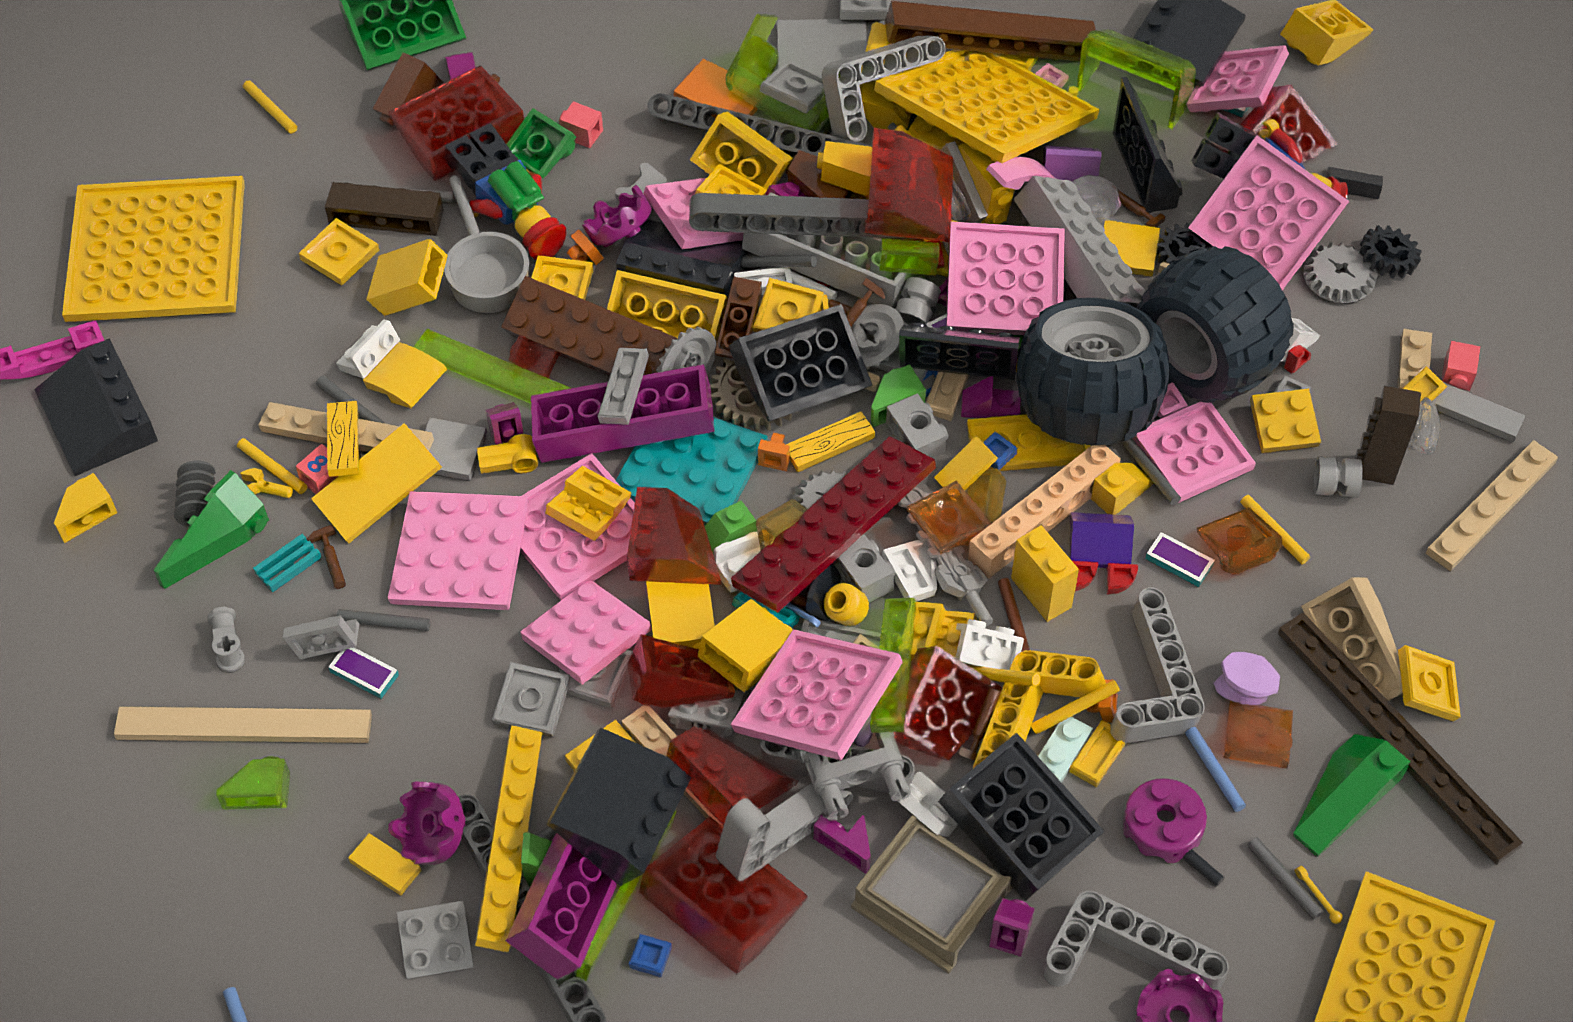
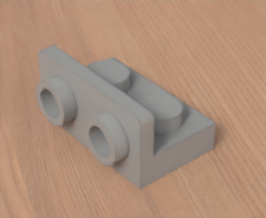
M341 615L284 628L283 639L299 659H305L356 647L359 623L356 619L345 621Z

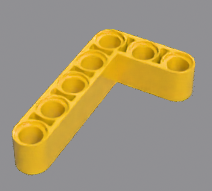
M1025 650L1017 654L1010 670L1039 674L1040 684L1038 686L1004 683L973 768L1014 734L1018 733L1026 741L1043 693L1082 697L1107 684L1098 662L1090 657Z

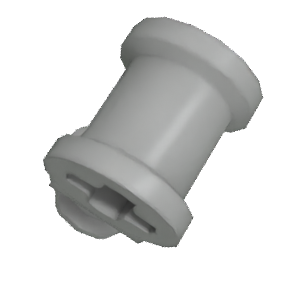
M218 607L208 614V622L213 626L214 640L212 642V649L214 654L217 655L216 662L218 667L224 672H235L245 662L243 651L240 650L241 642L234 626L236 613L232 608Z

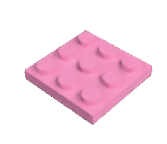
M1286 45L1224 52L1204 86L1196 85L1186 104L1189 111L1208 112L1211 110H1231L1234 108L1263 106L1289 54Z
M706 178L647 185L643 194L681 249L743 240V233L698 231L690 226L689 200L695 195L697 188Z
M1198 402L1154 421L1146 430L1137 433V436L1132 438L1180 495L1181 500L1178 503L1252 471L1256 464L1213 404L1208 402Z
M589 580L533 621L520 633L523 641L583 685L652 631V628L647 619L598 584Z

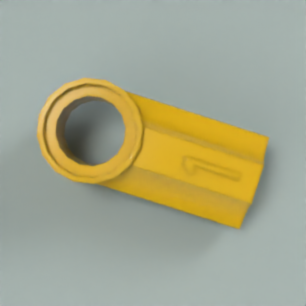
M519 434L510 438L508 443L477 448L481 474L513 469L517 473H529L538 467L537 453L531 435Z

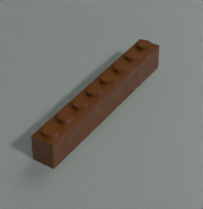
M891 1L885 17L888 43H897L917 36H938L944 41L946 49L1091 62L1099 44L1094 21L900 1Z

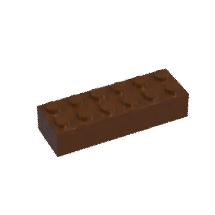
M528 276L524 277L501 326L513 337L609 377L619 348L647 349L649 357L643 375L658 373L656 369L661 365L659 359L665 355V349L671 346V340H677L674 336Z

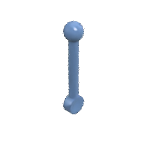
M790 602L786 605L787 608L810 622L813 626L818 628L821 624L814 616H810Z

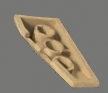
M1367 577L1350 578L1301 606L1305 615L1388 701L1403 694L1399 654L1382 606Z

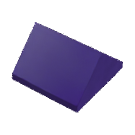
M1070 513V559L1072 561L1098 562V568H1107L1108 563L1131 564L1134 522L1131 516Z

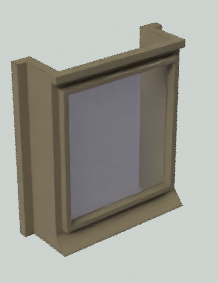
M912 815L856 886L855 901L851 904V908L949 974L957 964L959 950L997 899L1000 896L1005 899L1012 890L1010 885L1011 877L1002 876L943 836L936 835Z

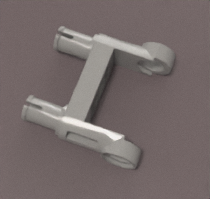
M887 709L874 713L877 730L875 736L880 749L824 766L818 754L796 749L801 764L806 766L815 793L822 796L830 820H837V810L840 819L849 812L840 791L842 789L884 778L893 801H900L898 793L901 794L902 799H906L911 794V790L902 772L904 762L894 739V728Z

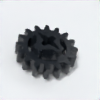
M1186 223L1184 228L1175 224L1173 231L1166 228L1164 235L1159 236L1156 254L1159 255V263L1171 264L1180 256L1203 248L1207 249L1213 247V245L1188 228L1190 226L1189 223Z
M1379 225L1376 226L1375 230L1370 228L1360 242L1362 247L1359 253L1365 255L1363 262H1370V269L1377 268L1382 276L1385 273H1389V276L1394 279L1396 274L1401 278H1404L1406 274L1412 275L1422 259L1419 257L1422 251L1416 249L1418 242L1410 241L1411 235H1404L1401 233L1400 228L1393 231L1390 225H1387L1385 230Z

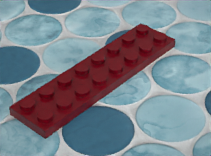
M889 436L731 577L732 587L778 613L936 469L935 459Z

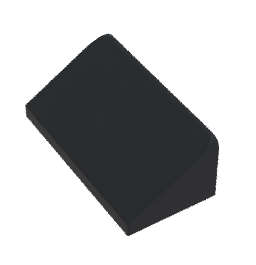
M1328 166L1326 178L1332 176L1340 182H1346L1348 194L1379 199L1383 186V176Z
M833 563L811 582L807 595L806 613L818 620H830L824 610V598L831 587L841 582V575Z

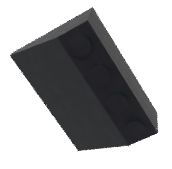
M1157 0L1127 46L1130 71L1204 86L1243 24L1246 16L1222 0Z
M1122 77L1113 136L1140 202L1145 207L1147 213L1177 208L1179 196H1182L1183 192L1182 184L1174 176L1173 163L1166 157L1165 145L1163 140L1158 138L1155 121L1150 119L1145 106L1129 79Z
M647 219L639 226L641 230L625 241L616 261V271H624L719 293L729 298L734 273L740 272L742 267L741 259L746 257L748 251L742 249L743 241L681 249L664 223Z
M842 304L738 338L728 346L740 377L768 422L872 386Z
M923 323L904 324L899 331L900 367L910 364L913 369L982 377L993 376V378L1015 380L1020 337H1014V335L1005 332L994 335L985 334L984 331L978 329H971L967 332L958 331L951 326L932 328Z
M110 338L82 349L34 389L75 476L158 442L152 423Z
M600 728L594 735L546 825L615 883L622 886L644 874L691 777L667 756Z
M1018 733L1014 734L951 786L938 801L1002 876L1011 877L1010 885L1025 902L1105 832Z

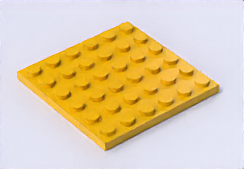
M953 49L945 52L944 56L938 61L879 79L874 87V91L884 96L886 100L895 102L907 112L916 114L928 124L937 126L947 132L949 136L958 138L968 144L970 148L979 150L989 156L991 160L1000 163L1013 159L1096 120L1100 110L997 53Z
M243 176L77 185L62 312L64 321L76 322L236 312L245 185Z

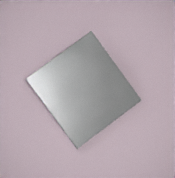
M777 20L778 68L787 60H790L822 75L823 68L828 63L864 53L867 46L865 20Z

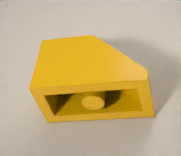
M1114 463L1094 479L1091 500L1107 514L1116 515L1154 483L1135 464Z
M92 473L66 488L54 524L62 541L66 543L118 512L111 496L95 474Z

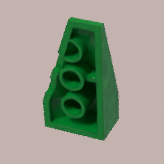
M232 470L209 491L204 498L208 504L198 517L192 515L187 522L190 526L183 539H176L153 570L162 588H168L245 544L256 533H260L265 528L269 518L264 504Z
M1354 734L1333 753L1293 836L1318 857L1403 779L1410 761L1386 740Z

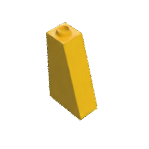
M826 141L824 152L818 153L817 169H822L821 181L877 200L919 201L925 153Z

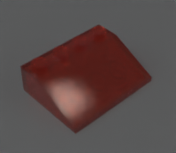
M481 65L388 111L390 118L416 159L434 181L455 171L446 163L445 145L465 135L470 139L471 132L490 123L507 144L524 120L521 107ZM487 135L481 136L480 142L487 139ZM464 146L457 148L456 153L463 151Z
M874 128L870 149L865 233L950 242L954 157L902 131Z
M709 816L647 866L642 877L639 893L737 975L760 955L804 904L808 895L769 863L745 880L738 881L716 859L723 826Z

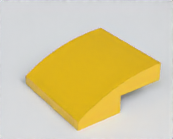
M398 342L362 381L367 389L387 394L392 403L412 408L443 375L447 368L444 364L423 351Z
M581 466L565 480L564 490L546 505L545 514L595 541L622 511L631 497V492L585 466Z
M914 601L900 646V656L937 668L961 671L965 663L955 661L961 631L956 630L957 623L967 624L968 619L977 620L975 613L946 611L943 604Z

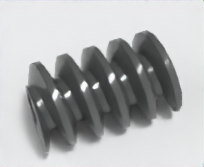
M201 460L189 461L182 464L177 470L178 479L176 481L174 518L178 523L188 528L190 524L187 522L192 515L198 517L208 504L204 498L215 484V477L213 475L216 469L208 462Z

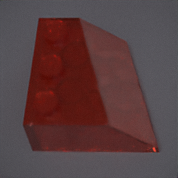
M1292 85L1272 87L1263 106L1254 107L1240 124V126L1259 135V131L1263 129L1269 131L1268 127L1263 125L1262 122L1269 119L1277 121L1279 129L1296 143L1302 154V163L1314 159L1320 155L1319 153L1337 145V142Z
M637 487L627 552L629 581L721 585L720 575L700 510L668 488Z
M938 646L918 648L889 712L895 733L894 739L907 748L949 761L973 734L972 731L976 725L988 689L991 688L1001 692L1003 687Z
M696 726L670 740L666 754L669 759L691 777L687 789L723 826L729 811L739 801L747 798L760 809L798 784V780L717 733Z

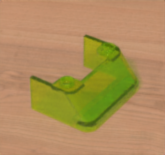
M756 14L726 74V86L731 92L780 123L814 131L829 116L825 93L814 107L807 113H804L760 92L761 83L775 72L774 68L779 59L775 46L766 41L778 17L770 14Z
M1103 29L1089 32L1082 44L1077 80L1079 91L1083 90L1100 65V61L1175 90L1168 128L1173 129L1187 108L1186 104L1193 92L1196 69L1193 64L1186 59L1114 30Z

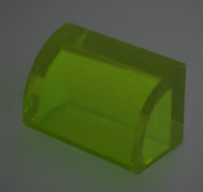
M881 238L879 271L936 275L939 260V243Z

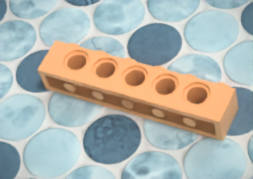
M1092 445L971 539L968 560L972 561L974 566L977 565L988 579L1014 560L1016 539L1041 525L1047 532L1052 530L1066 519L1071 512L1076 511L1091 499L1094 479L1114 463H1120L1121 458L1106 445Z

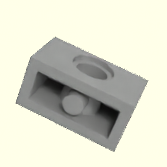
M918 393L887 406L886 424L897 440L932 458L945 453L946 440L948 439L946 428L942 423L938 424L934 418L931 406L927 402L924 403Z
M865 534L833 562L844 582L857 587L861 592L865 593L869 603L894 591V577L896 576L894 567L890 561L883 560L873 539L868 540Z

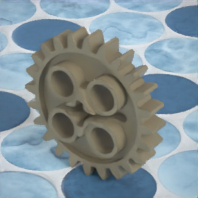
M724 358L723 367L716 366V375L711 376L712 384L710 385L712 405H716L717 414L723 413L724 421L732 418L734 425H738L741 422L743 427L747 429L750 425H754L756 432H759L761 425H765L769 431L773 422L781 427L782 418L789 421L792 420V415L790 414L768 422L740 377L734 360L730 361Z

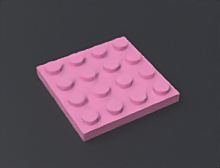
M1256 135L1188 228L1213 246L1220 249L1228 246L1238 249L1246 255H1250L1272 274L1283 290L1350 201Z
M951 222L946 326L954 327L958 331L968 332L971 329H978L985 333L998 334L1005 332L1012 335H1025L1032 319L1039 317V312L1049 306L1063 302L1065 229Z
M592 453L522 495L527 497L529 503L520 552L560 601L589 580H597L661 539L660 531L631 498L610 526L595 541L545 514L546 505L564 490L565 480L581 466H585L619 485Z
M410 491L388 595L390 604L509 610L529 503L527 497Z
M793 629L732 721L731 726L735 733L842 760L903 661L898 653Z

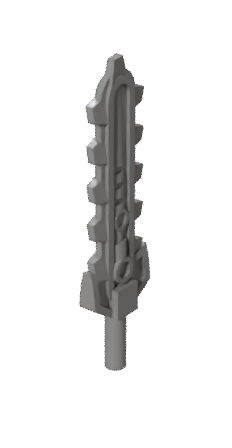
M915 487L898 504L900 507H906L909 515H907L906 519L909 523L916 524L919 531L916 536L919 540L926 541L929 549L926 551L928 556L936 558L939 563L935 574L943 592L957 596L960 601L967 600L979 621L985 622L986 626L992 624L993 619L978 595L988 579L977 565L973 566L972 561L964 560L962 555L965 551L962 544L954 543L952 540L954 537L952 528L944 526L942 523L944 520L942 511L936 510L932 506L935 502L932 494L925 493L920 488Z

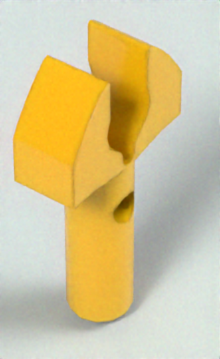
M251 468L240 473L243 480L254 482L247 486L255 495L263 492L290 498L293 494L292 487L264 481V474L261 469Z

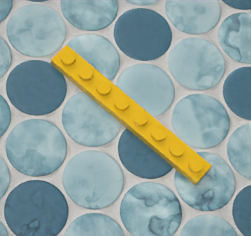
M511 725L508 734L475 946L508 952L511 946L505 940L515 921L522 873L523 833H528L542 732Z

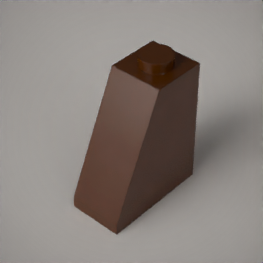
M402 53L373 109L380 115L379 120L391 127L397 124L405 128L438 91L443 81L424 61Z
M799 150L795 158L785 169V174L788 175V182L798 185L800 191L806 197L849 199L853 191L821 181L822 169H817L818 156Z

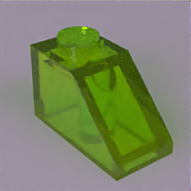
M275 756L252 759L217 789L216 796L222 809L287 808L290 771L286 760Z

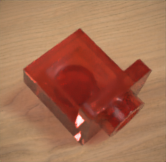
M519 335L517 341L511 347L508 360L520 369L549 379L559 353L535 343L525 336Z

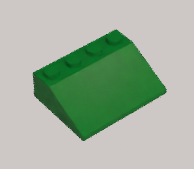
M339 0V7L346 26L367 71L398 61L402 53L414 56L466 39L452 0Z

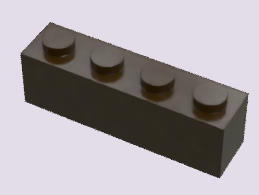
M332 182L325 204L329 224L337 218L348 226L355 228L437 236L444 212L441 194L438 192Z
M1384 386L1381 396L1374 398L1372 415L1369 414L1366 432L1362 433L1360 449H1357L1355 459L1362 461L1363 480L1394 485L1419 418L1421 392Z

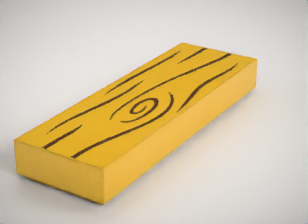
M357 401L327 403V470L329 477L359 474Z
M860 411L786 444L790 445V461L797 472L803 471L874 439L875 431Z

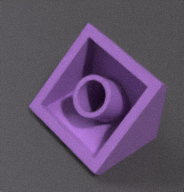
M1044 146L1043 166L1056 179L1097 183L1102 151L1098 148Z

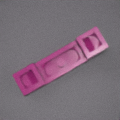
M97 321L68 328L70 336L21 351L13 352L11 346L1 348L0 379L28 378L58 370L82 349L104 341Z

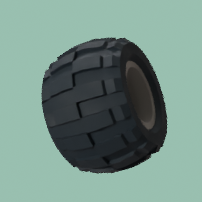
M1216 246L1207 249L1203 248L1180 256L1155 276L1148 285V289L1142 295L1141 302L1137 305V309L1153 318V323L1160 326L1169 356L1168 384L1174 383L1180 393L1202 402L1214 403L1216 400L1223 401L1230 397L1235 398L1255 388L1276 369L1290 346L1289 338L1293 336L1294 323L1291 318V308L1278 282L1253 257L1228 246H1224L1222 249Z
M1077 298L1049 306L1039 312V317L1032 319L1018 351L1016 382L1027 417L1033 424L1039 426L1041 431L1070 443L1108 445L1136 437L1137 433L1146 430L1152 424L1168 389L1169 356L1167 344L1163 338L1160 326L1153 323V318L1143 311L1116 300Z

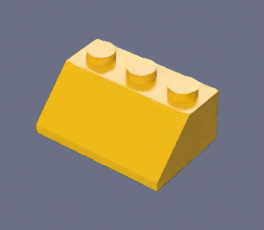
M728 111L717 116L690 161L708 174H711L720 164L765 189H768L769 185L777 184L784 174L786 167L793 160L792 157Z

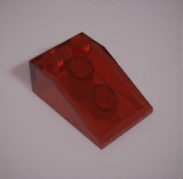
M640 634L627 663L632 699L646 706L654 705L664 708L729 699L734 697L735 689L733 683L698 657L699 649Z

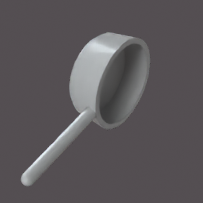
M453 175L450 178V184L469 236L457 242L447 254L444 272L452 294L462 306L475 312L495 313L510 308L524 277H529L528 254L523 245L509 235L499 232L479 231L459 176Z

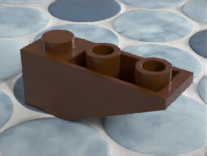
M739 277L733 278L715 356L733 359L728 346L738 338L753 333V325L762 300V282Z

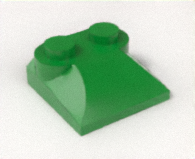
M532 108L508 141L507 146L513 155L522 161L525 168L539 174L544 179L561 158L568 157L574 151L576 136L568 129Z

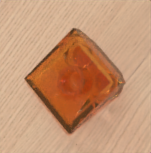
M957 480L907 506V511L941 554L961 545H970L971 539L991 525Z
M1250 508L1243 509L1197 528V533L1219 557L1220 568L1233 575L1268 563L1276 557L1277 552L1282 547V536Z
M1230 700L1223 758L1287 769L1293 743L1291 737L1293 710L1264 705L1241 704Z

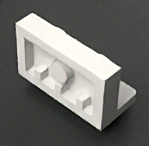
M384 319L378 326L372 325L363 333L359 340L336 362L341 372L365 378L400 341L390 321Z
M767 528L750 532L746 536L734 541L722 543L714 549L713 569L730 593L738 590L732 587L731 577L769 544L770 533Z
M968 619L967 624L957 623L956 630L961 631L955 661L981 667L1010 670L1015 656L1022 651L1024 638L1014 636L1015 630L996 626L995 631L985 629V622Z
M917 772L912 783L908 785L911 794L906 799H902L901 794L898 793L900 799L898 802L936 835L949 837L958 824L938 802L946 792L924 773Z

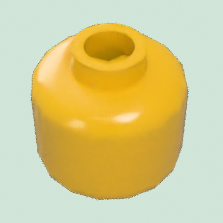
M841 583L831 587L826 593L824 610L833 621L845 626H855L861 623L867 616L869 601L865 593L861 592L857 587Z

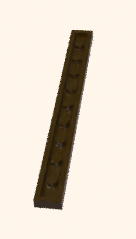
M1303 612L1279 628L1278 635L1376 738L1389 742L1410 761L1407 768L1410 775L1496 866L1521 848L1523 842Z

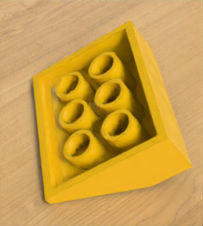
M617 270L607 309L674 336L677 339L680 332L685 333L688 328L695 329L698 326L713 334L717 346L728 297L719 293Z

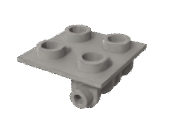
M684 679L668 715L670 717V724L675 725L676 729L692 731L694 722V733H698L700 724H703L704 735H707L709 726H711V736L725 739L726 736L732 737L734 730L731 723L736 717L745 692L734 690L731 687L707 684L699 680Z
M464 900L397 912L407 979L474 967Z

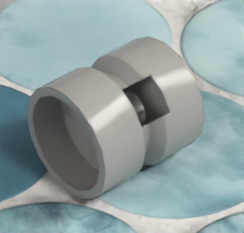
M909 277L906 279L901 292L903 299L898 301L895 309L899 312L904 322L909 324L923 323L926 325L930 322L933 311L930 308L936 306L941 290L937 285L926 279Z
M1318 456L1316 458L1313 474V491L1315 495L1332 496L1335 492H1338L1340 497H1359L1362 484V461L1360 459L1343 458L1341 462H1337L1335 457Z

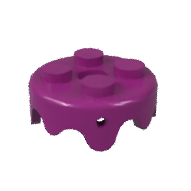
M637 185L632 187L633 195L621 193L619 195V204L615 207H611L601 200L594 203V219L584 220L582 225L593 244L608 247L625 236L626 238L633 237L641 230L639 226L647 220L652 209L647 198Z
M1168 778L1153 779L1141 784L1131 793L1124 811L1123 833L1126 838L1131 837L1143 855L1157 856L1163 858L1167 863H1176L1189 850L1200 845L1207 822L1206 808L1200 796L1188 785ZM1166 810L1171 812L1175 819L1171 822H1164L1158 818L1157 813Z
M412 782V790L403 794L399 800L404 805V813L400 818L394 819L389 823L388 831L393 837L400 840L402 844L401 855L404 858L413 860L414 864L438 865L452 857L461 841L465 826V816L461 802L455 791L447 785L433 782Z
M1170 969L1158 973L1142 990L1136 1009V1022H1173L1169 1014L1175 1010L1184 1012L1188 1017V1022H1223V998L1221 993L1217 989L1214 990L1209 987L1197 974L1177 975Z

